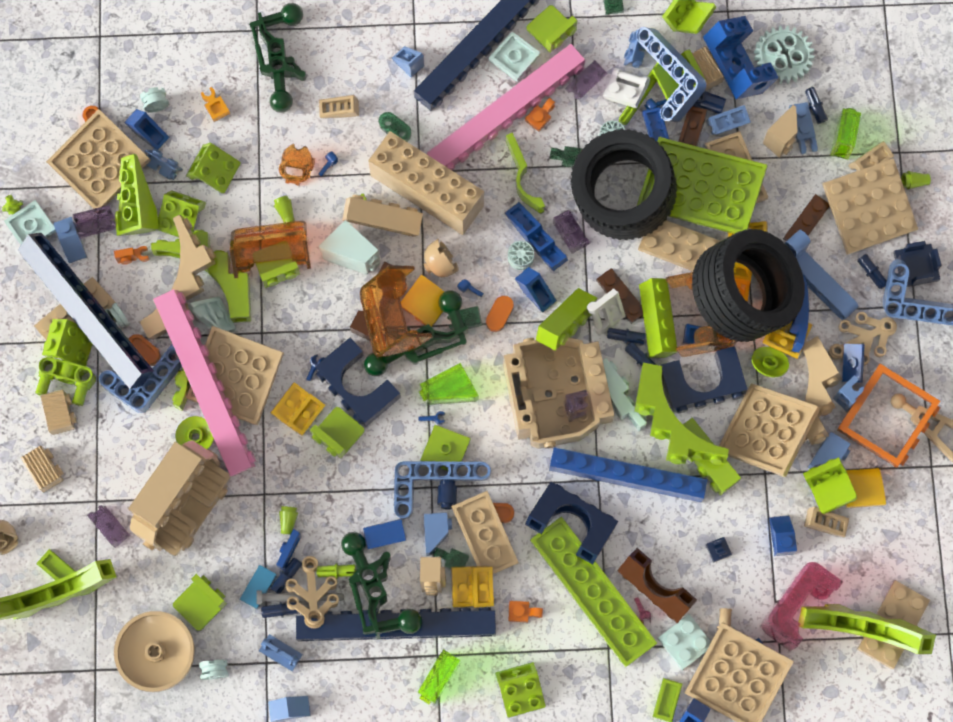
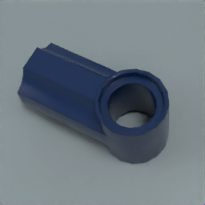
M705 90L700 96L701 100H697L693 105L694 107L720 114L724 108L726 98L706 92Z

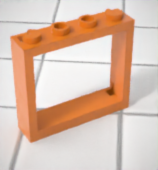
M879 364L837 431L897 468L900 464L902 466L909 458L907 452L910 448L914 450L920 441L917 438L920 432L925 433L930 423L927 421L931 415L935 417L941 407L938 406L940 400L882 364ZM882 374L931 403L897 458L848 428Z

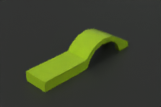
M513 132L507 134L506 144L518 169L516 177L517 194L524 203L539 214L544 213L543 208H545L542 198L528 195L522 189L520 181L527 172V164Z

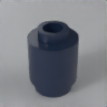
M441 480L440 485H438L437 505L441 506V509L450 510L452 509L451 506L457 504V486L453 480Z

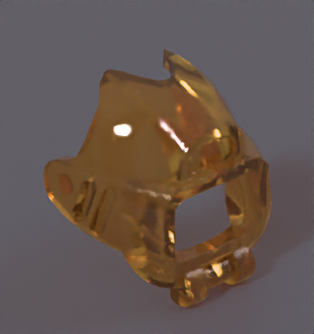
M293 143L286 148L282 154L281 164H279V173L286 179L285 183H294L299 186L300 182L309 179L315 165V158L312 157L306 146L296 149ZM286 166L301 169L303 171L302 176L287 174Z

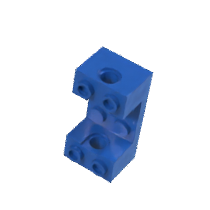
M746 16L720 20L703 36L736 100L763 94L779 79L771 62L754 67L746 53L742 42L753 32Z

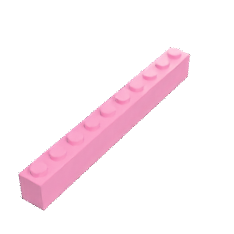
M572 44L568 45L428 151L427 155L453 170L457 163L467 160L469 154L474 150H480L484 146L483 143L487 140H493L503 128H509L513 123L512 121L516 118H522L529 108L536 107L545 96H551L558 86L565 85L571 76L580 74L584 69L585 59Z
M173 289L154 298V303L230 476H236L256 467L254 464L256 461L252 451L248 450L246 445L248 440L245 434L240 432V422L236 415L233 416L231 408H233L231 401L223 393L225 390L221 380L217 379L215 375L217 373L216 367L208 359L209 351L201 343L200 338L202 336L199 329L194 327L192 322L194 317L184 304L186 303L185 296L182 292Z

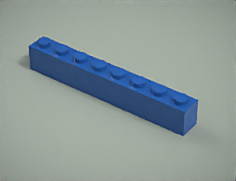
M555 447L553 448L549 471L700 503L704 499L707 479Z

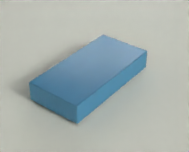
M259 565L240 600L258 609L260 604H257L256 600L257 591L262 590V593H267L277 574Z

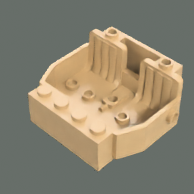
M569 337L565 345H561L555 351L534 340V338H527L523 342L513 345L512 354L504 355L503 368L518 440L530 438L532 447L549 449L557 445L578 442L598 429L600 424L613 422L614 411L598 341L583 344V340ZM519 374L521 395L516 396L512 375ZM573 377L578 378V382L574 383L571 381V379ZM551 392L552 396L546 397L545 393ZM579 395L582 397V400L577 401L575 397ZM524 405L525 409L519 410L518 406ZM526 415L529 416L530 421L525 422L523 420V417Z
M193 440L184 443L182 446L174 442L128 508L134 514L131 519L130 530L137 537L145 541L143 543L144 546L152 551L154 548L159 551L164 549L171 555L177 556L181 550L184 551L185 548L188 549L192 545L193 537L218 500H222L228 492L227 483L230 480V475L220 468L221 463L217 459V454L209 449H205Z

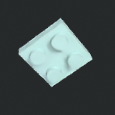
M511 32L490 55L489 61L518 82L540 57V52L514 32Z
M36 200L4 220L20 245L28 234L42 233L48 238L56 232L54 225Z
M690 614L657 638L681 670L703 655L711 643Z

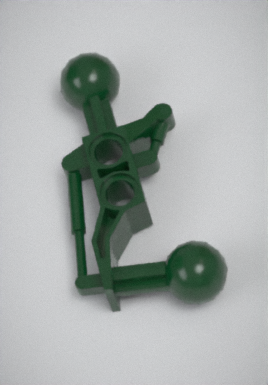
M288 3L283 6L281 12L264 17L259 12V20L249 24L255 42L260 73L274 79L275 91L270 96L269 103L271 108L278 113L287 112L293 104L292 96L286 91L285 78L294 77L305 81L307 77L306 72L296 65L294 57H286L284 39L275 38L266 30V27L283 22L289 26L298 25L304 15L302 8L296 3ZM256 28H259L261 39L268 48L269 64L265 65L258 42ZM275 48L281 49L278 52H273V49ZM276 65H282L280 69L274 68Z
M448 290L442 293L438 300L440 309L450 317L453 331L447 333L436 331L429 324L414 332H411L408 327L404 329L384 327V335L394 339L399 346L384 354H369L364 361L365 371L371 376H381L386 372L388 364L402 356H405L411 363L417 365L419 361L441 354L443 351L459 345H466L465 334L468 333V327L464 326L459 311L463 303L460 294L456 291ZM424 333H429L432 337L430 340L424 341L421 339V336ZM458 338L460 339L457 343L417 356V353L434 344L451 343ZM412 342L415 346L412 350H407L404 348L405 344Z
M355 531L348 532L341 541V548L345 554L353 557L358 568L349 578V585L352 588L356 608L359 611L363 634L375 633L378 640L380 639V634L396 630H401L406 634L417 632L422 626V617L414 609L403 610L398 618L377 622L376 617L380 607L388 602L387 593L382 582L388 579L387 569L391 555L389 552H384L379 560L369 564L363 552L366 546L364 537ZM367 575L373 576V578L370 580L364 579V577ZM359 585H361L369 602L368 618L371 626H366L357 588ZM374 592L381 593L378 597L371 596Z

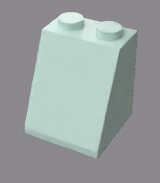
M346 220L319 245L321 257L324 260L364 274L375 271L380 265L378 249Z

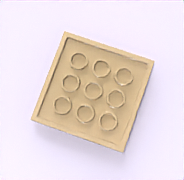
M98 109L46 162L99 213L121 191V183L119 181L121 158L137 154L142 169L151 159Z
M894 158L822 183L846 254L918 230Z
M212 326L205 344L209 351L208 359L210 363L213 362L217 370L215 375L224 385L225 390L223 393L231 401L233 416L236 415L241 420L258 425L284 352ZM190 385L186 398L198 403Z
M751 383L719 446L729 449L728 456L786 477L820 408Z
M721 622L684 693L736 722H762L794 661Z

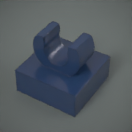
M725 537L706 544L713 563L732 555Z

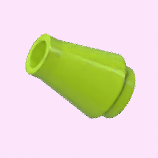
M907 171L901 175V181L904 188L909 190L930 185L931 177L929 174Z
M287 195L275 199L274 208L284 224L293 223L295 219L291 199Z
M281 506V511H279L280 534L291 535L298 516L297 507Z

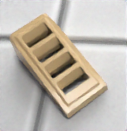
M355 95L319 100L320 118L359 116L358 98ZM326 104H329V112H326Z
M814 506L807 511L804 527L845 537L849 518L832 512L822 514L820 509ZM822 517H825L824 523L821 525ZM830 519H833V520H832V525H831V528H830V527H829ZM841 521L839 530H836L837 522Z

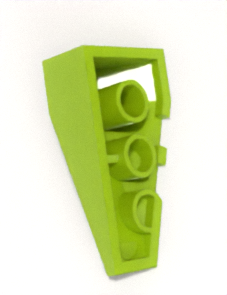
M137 154L121 158L119 176L121 193L117 194V200H120L119 211L115 212L117 236L144 234L159 230L157 209Z

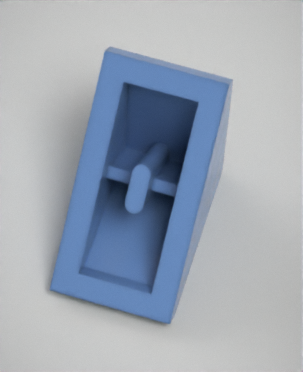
M406 46L392 57V60L411 78L424 67V55Z
M308 696L285 697L268 702L271 722L311 716Z

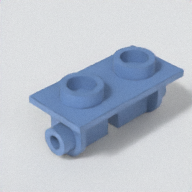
M636 30L629 37L630 44L624 54V66L632 63L634 68H639L645 55L639 49L644 51L646 49L637 41Z
M155 148L153 150H145L148 153L147 156L151 159L147 166L157 171L160 165L161 168L158 173L167 179L174 180L177 177L175 172L182 170L178 166L177 161L163 157L161 151Z
M270 634L262 641V646L259 652L292 672L303 655Z

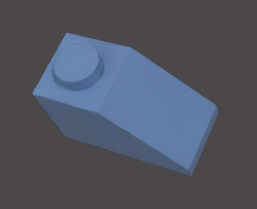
M72 217L53 223L69 264L87 258L76 223Z
M830 432L808 468L818 467L825 464L828 460L838 457L840 460L845 461L850 453L848 448L851 444Z
M447 513L424 514L426 556L432 555L448 537V530L452 529V518H448Z

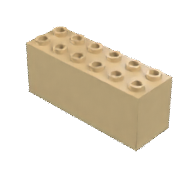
M389 131L368 160L371 177L461 235L465 234L484 207V191L391 131Z

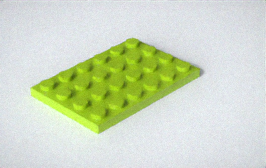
M659 137L658 142L670 158L677 183V198H675L676 202L669 217L732 234L747 230L766 174L767 164ZM648 169L637 206L647 199L653 189L654 174L650 169Z

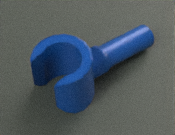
M650 98L644 106L647 110L664 105L667 99L655 102Z
M332 151L325 156L328 162L318 173L321 177L330 166L338 162L337 156Z
M466 279L457 285L458 289L463 293L469 289L480 297L484 294L471 286V283Z
M318 354L310 358L312 366L306 380L311 381L316 370L315 366L324 357L320 358L318 362Z
M439 411L434 416H419L418 420L435 421L436 424L441 425L446 420L441 421L437 416H444L445 412Z

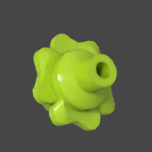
M12 195L5 197L7 202L2 207L3 212L13 215L21 210L22 200H15Z

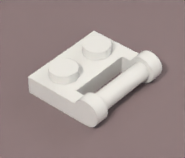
M614 68L612 77L602 94L603 98L637 108L650 83V78L636 76L623 72L619 68ZM619 79H624L640 85L637 88L618 81Z
M614 288L597 302H591L587 306L588 312L592 315L595 324L594 330L596 334L605 333L608 328L613 327L625 317L619 293ZM601 310L603 311L605 317V321L603 322L601 321L599 315V311Z

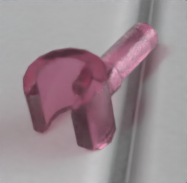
M639 597L635 598L634 600L640 612V621L643 625V619H648L651 623V613L643 608Z

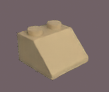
M792 105L768 129L763 144L779 158L783 154L787 155L792 150V145L796 142L797 113L795 105Z

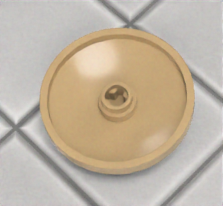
M161 611L145 612L132 618L120 630L114 645V661L122 678L131 686L146 692H161L179 684L189 673L195 657L194 640L187 626L177 617Z

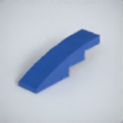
M520 202L505 212L506 217L552 271H555L568 261L567 256L555 245L554 240L543 230L542 225Z
M804 274L805 296L797 317L792 321L789 331L796 334L792 351L797 353L800 352L804 345L809 320V294Z

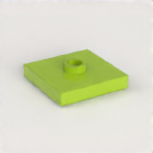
M434 425L420 461L462 462L471 438ZM446 466L440 467L442 470L449 471Z

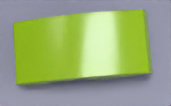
M184 369L182 371L179 370L175 376V384L180 391L177 390L172 399L175 408L183 411L187 402L186 396L190 388V383Z

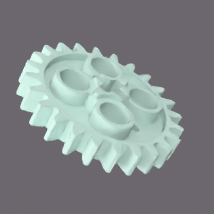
M781 25L778 31L772 27L771 33L766 30L764 36H760V42L756 43L757 48L754 50V54H756L754 61H759L756 67L771 62L779 77V83L781 84L783 80H786L787 84H789L791 79L797 82L798 77L802 79L804 73L808 74L809 68L813 64L811 61L814 60L815 56L811 55L814 52V49L810 48L812 42L806 43L808 36H801L803 31L797 34L795 33V27L792 31H789V26H786V29L783 30ZM785 42H791L793 45L788 46ZM768 48H773L776 52H771ZM797 57L800 61H794L792 58ZM775 64H781L783 68H778Z

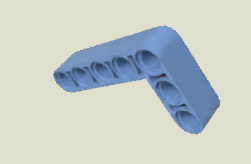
M641 27L636 32L637 41L679 84L678 88L660 110V116L664 121L678 122L705 91L706 81L658 30Z
M798 230L785 244L797 258L802 273L806 277L807 287L840 319L845 320L858 308L857 302L806 252L811 240L805 232Z
M896 259L892 261L889 266L882 303L886 314L894 318L953 325V316L950 318L945 317L948 311H953V304L905 298L909 269L903 260ZM897 267H904L901 273H895ZM894 285H900V289L898 291H891V288ZM891 303H896L897 306L895 309H888V306ZM909 306H916L914 312L910 313L907 312V308ZM928 309H935L932 315H926Z
M171 344L152 368L154 372L144 385L137 389H129L126 395L121 396L120 392L128 387L117 374L110 370L103 371L100 374L99 382L105 390L135 412L145 413L177 374L182 364L179 359L176 361L171 360V357L177 354L173 344ZM162 369H168L165 376H159V372ZM113 377L114 381L111 384L106 385V379ZM150 384H156V388L153 391H147ZM143 399L144 403L142 406H135L137 400Z
M399 462L395 467L394 512L401 519H408L412 516L414 481H485L491 476V468L485 462ZM402 466L409 467L408 475H400L399 470ZM427 466L429 473L426 476H420V467ZM461 466L467 467V475L459 476L458 469ZM484 466L488 469V472L485 476L481 477L477 475V469ZM440 467H448L449 471L446 476L438 474ZM403 485L409 487V492L405 496L399 493V489ZM407 505L409 507L406 515H400V506Z

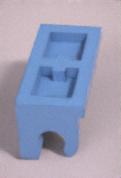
M745 105L714 115L706 120L707 125L712 128V135H718L751 123Z
M855 375L833 397L846 412L864 390V387H861L858 391L853 390L852 386L858 380Z

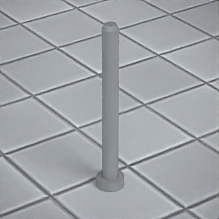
M262 590L257 591L256 599L257 604H262V601H287L291 596L297 597L299 601H305L296 593H262ZM326 593L319 601H327V597L330 594H336L339 597V601L344 600V594Z

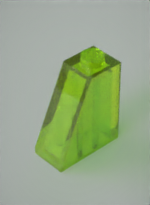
M843 108L840 113L830 152L831 156L848 160L855 147L861 113L853 108Z
M461 363L420 384L421 390L418 391L422 400H427L429 405L476 402L479 400V395Z
M443 649L418 690V694L421 695L419 699L428 705L430 703L436 704L459 668L461 661Z

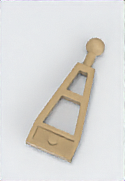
M900 393L894 394L891 397V405L896 409L902 408L912 415L910 420L916 426L921 421L918 418L920 414L924 415L928 410L920 405L916 409L907 403L905 396ZM938 413L935 417L931 415L930 418L939 423L933 431L927 428L924 434L953 462V452L937 437L944 425L953 428V420Z

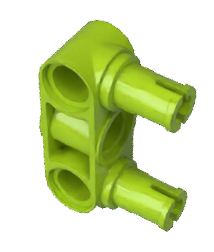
M45 357L39 362L38 377L40 379L35 394L39 396L47 394L51 381L58 380L76 386L72 403L83 406L87 391L96 382V376L89 367L70 361ZM53 364L52 370L45 371L47 365ZM89 373V379L82 381V376Z

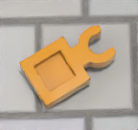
M210 87L211 95L205 96L201 92V96L205 102H208L204 106L212 120L216 122L229 115L230 111L221 96L216 98L215 90Z

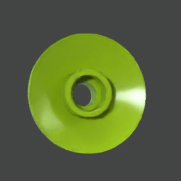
M760 347L752 354L751 361L754 368L765 376L781 377L789 369V360L786 355L772 347Z
M199 416L184 419L176 429V442L181 446L193 440L208 450L214 441L206 419ZM194 434H199L197 440L193 439Z

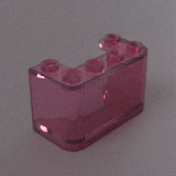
M816 562L807 563L796 573L765 616L761 624L762 630L788 651H792L803 640L799 635V626L801 624L794 620L793 617L806 598L811 594L816 599L825 600L834 590L837 591L843 581Z

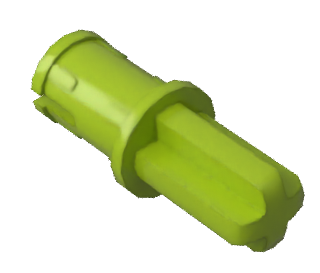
M335 563V565L318 566L316 573L319 578L330 576L336 579L339 577H351L356 572V564L338 565V563Z

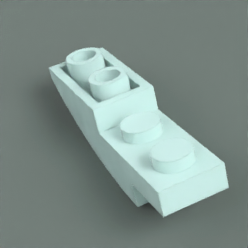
M605 358L603 365L613 409L621 421L628 417L636 429L641 431L645 428L647 424L645 421L647 419L644 415L634 412V401L630 396H625L629 391L628 381L624 376L620 377L617 373L616 365Z

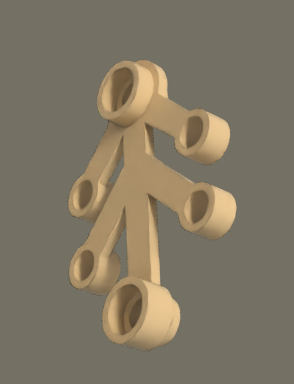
M859 312L855 317V321L858 324L865 323L876 327L871 331L851 325L848 320L840 322L838 328L841 332L858 335V337L845 344H865L864 357L867 361L864 362V366L870 361L869 352L874 337L880 335L878 346L874 349L875 356L883 357L886 354L885 346L888 336L893 335L897 329L896 322L892 318L885 317L877 320L868 317L865 312ZM862 315L865 320H859L858 316ZM842 324H847L848 328L843 329ZM884 324H889L891 328L886 329ZM834 344L830 347L828 355L832 360H840L843 357L844 344ZM881 348L883 350V354H879L877 352V349ZM834 349H840V354H836Z
M307 556L302 561V569L307 573L308 591L298 585L295 579L286 581V590L291 593L295 592L307 601L309 609L299 603V599L295 596L288 598L287 607L290 610H297L305 617V624L310 628L316 629L323 625L326 612L330 608L336 607L339 603V597L336 594H330L327 597V601L319 609L317 606V602L329 590H334L337 587V579L333 576L327 577L325 583L316 591L315 572L318 567V560L313 556ZM332 581L335 584L329 585L328 582ZM289 584H294L295 586H294V587H289L288 585H289ZM335 599L336 602L332 603L329 600ZM294 601L296 604L291 605L290 602ZM317 618L318 621H312L311 619Z

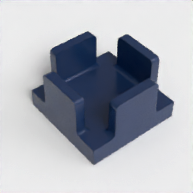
M925 241L910 243L904 249L893 252L895 260H903L909 269L907 287L940 281L939 269L942 265L938 249H933L932 244H926ZM897 267L898 273H901L904 267Z

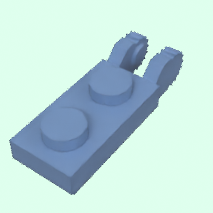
M808 102L794 104L797 113V134L795 138L801 154L806 153V140L810 141L812 152H816L818 147Z

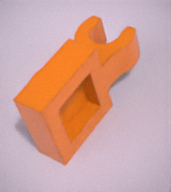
M549 98L542 108L537 105L526 116L525 121L540 132L551 119L549 113L554 109L555 101Z
M147 246L114 251L118 264L127 265L137 259L142 262L150 260L149 256H141L142 252L148 251Z
M509 602L508 621L528 623L529 617H543V608H529V602Z

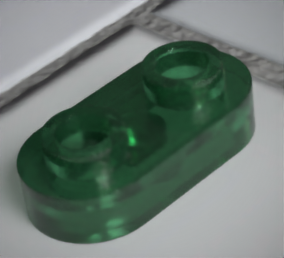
M385 112L380 115L378 122L381 130L386 134L391 131L406 142L410 140L412 133L409 125L391 112ZM389 121L391 125L387 126L385 123ZM404 132L406 135L402 137L399 134Z

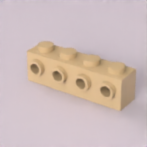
M352 195V197L346 198L342 221L346 220L350 223L412 237L419 236L423 213L417 212L418 209L412 207L402 209L400 205L395 203L385 205L382 204L381 200L377 199L367 201L363 200L364 197L360 195Z
M420 557V585L422 592H425L427 596H437L438 593H442V588H446L445 567H442L441 557Z

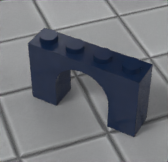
M350 337L315 366L317 371L315 375L322 383L326 381L329 385L328 390L334 397L338 395L341 398V405L347 411L350 409L354 413L352 417L359 425L363 423L367 427L397 402L401 395L388 379L372 393L365 396H355L345 390L342 384L345 372L364 356L363 351Z
M735 346L716 351L714 357L720 374V383L709 392L696 391L687 384L680 360L660 365L662 366L663 385L672 412L684 413L691 407L700 409L706 407L708 403L720 404L728 398L736 400L744 397L748 389Z
M550 482L529 514L525 525L542 534L551 519L558 514L570 513L579 517L586 526L587 535L576 555L593 565L619 521L614 519L613 516L600 511L596 506L580 499L579 496L568 492L561 485Z

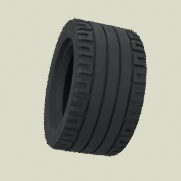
M616 129L595 137L577 155V159L574 161L575 165L572 167L573 171L571 172L572 194L581 215L596 232L612 239L634 240V238L645 237L648 233H653L670 216L671 210L674 208L673 205L676 202L675 198H677L676 177L667 152L664 151V148L654 138H650L649 135L637 132L636 130ZM636 161L652 171L654 174L653 189L647 199L634 208L628 210L610 209L602 205L595 198V185L598 177L608 166L616 162Z
M760 229L739 231L708 248L697 260L692 275L694 300L704 320L717 333L737 342H749L759 339L790 324L800 312L805 296L803 273L797 258L781 239ZM735 262L746 266L756 277L762 292L761 310L751 306L739 292L734 278Z

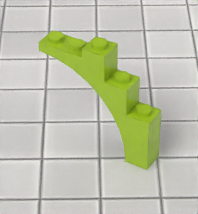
M196 230L192 233L198 237L201 243L199 246L205 245L211 248L208 232ZM179 239L173 242L158 240L156 243H151V251L154 256H170L180 259ZM222 250L214 251L216 264L204 271L209 273L223 290L229 305L232 322H252L250 278L248 273L234 271L231 274L228 252Z
M643 363L634 412L644 416L653 415L650 436L659 440H669L666 461H670L673 464H685L688 457L695 461L704 460L716 465L725 464L729 449L713 445L689 431L672 412L663 391L662 366Z
M111 559L95 561L72 574L45 585L1 597L0 620L27 618L43 608L59 606L72 597L92 593L117 577Z
M841 604L802 606L798 626L801 628L832 630L860 635L901 647L916 654H932L936 634L905 620L886 619L873 612L854 611Z

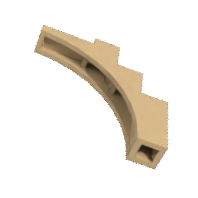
M178 215L173 218L180 241V265L171 290L174 289L182 292L187 301L204 292L202 287L204 282L196 274L215 265L214 258L216 256L211 248L205 245L199 246L201 243L196 234H192L190 230L192 225L189 219ZM184 303L185 306H186V308H187V310H190L189 307H188L189 304H188V303ZM158 309L140 321L148 339L154 340L167 333Z
M818 336L804 343L802 347L809 371L808 389L804 402L820 408L803 442L804 444L806 440H809L812 445L822 443L829 436L819 417L828 415L836 408L826 388L834 387L839 381L843 380Z

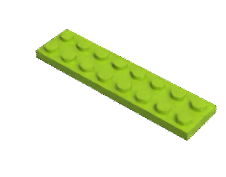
M562 516L546 527L542 534L538 533L530 539L531 543L625 668L657 644L596 561L592 565L576 555L582 543Z

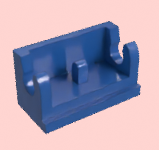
M401 519L363 528L368 549L406 541Z

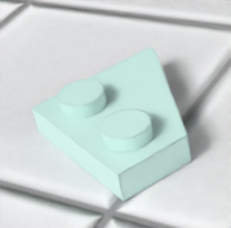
M220 296L192 302L188 305L190 311L210 330L212 326L231 333L236 329Z

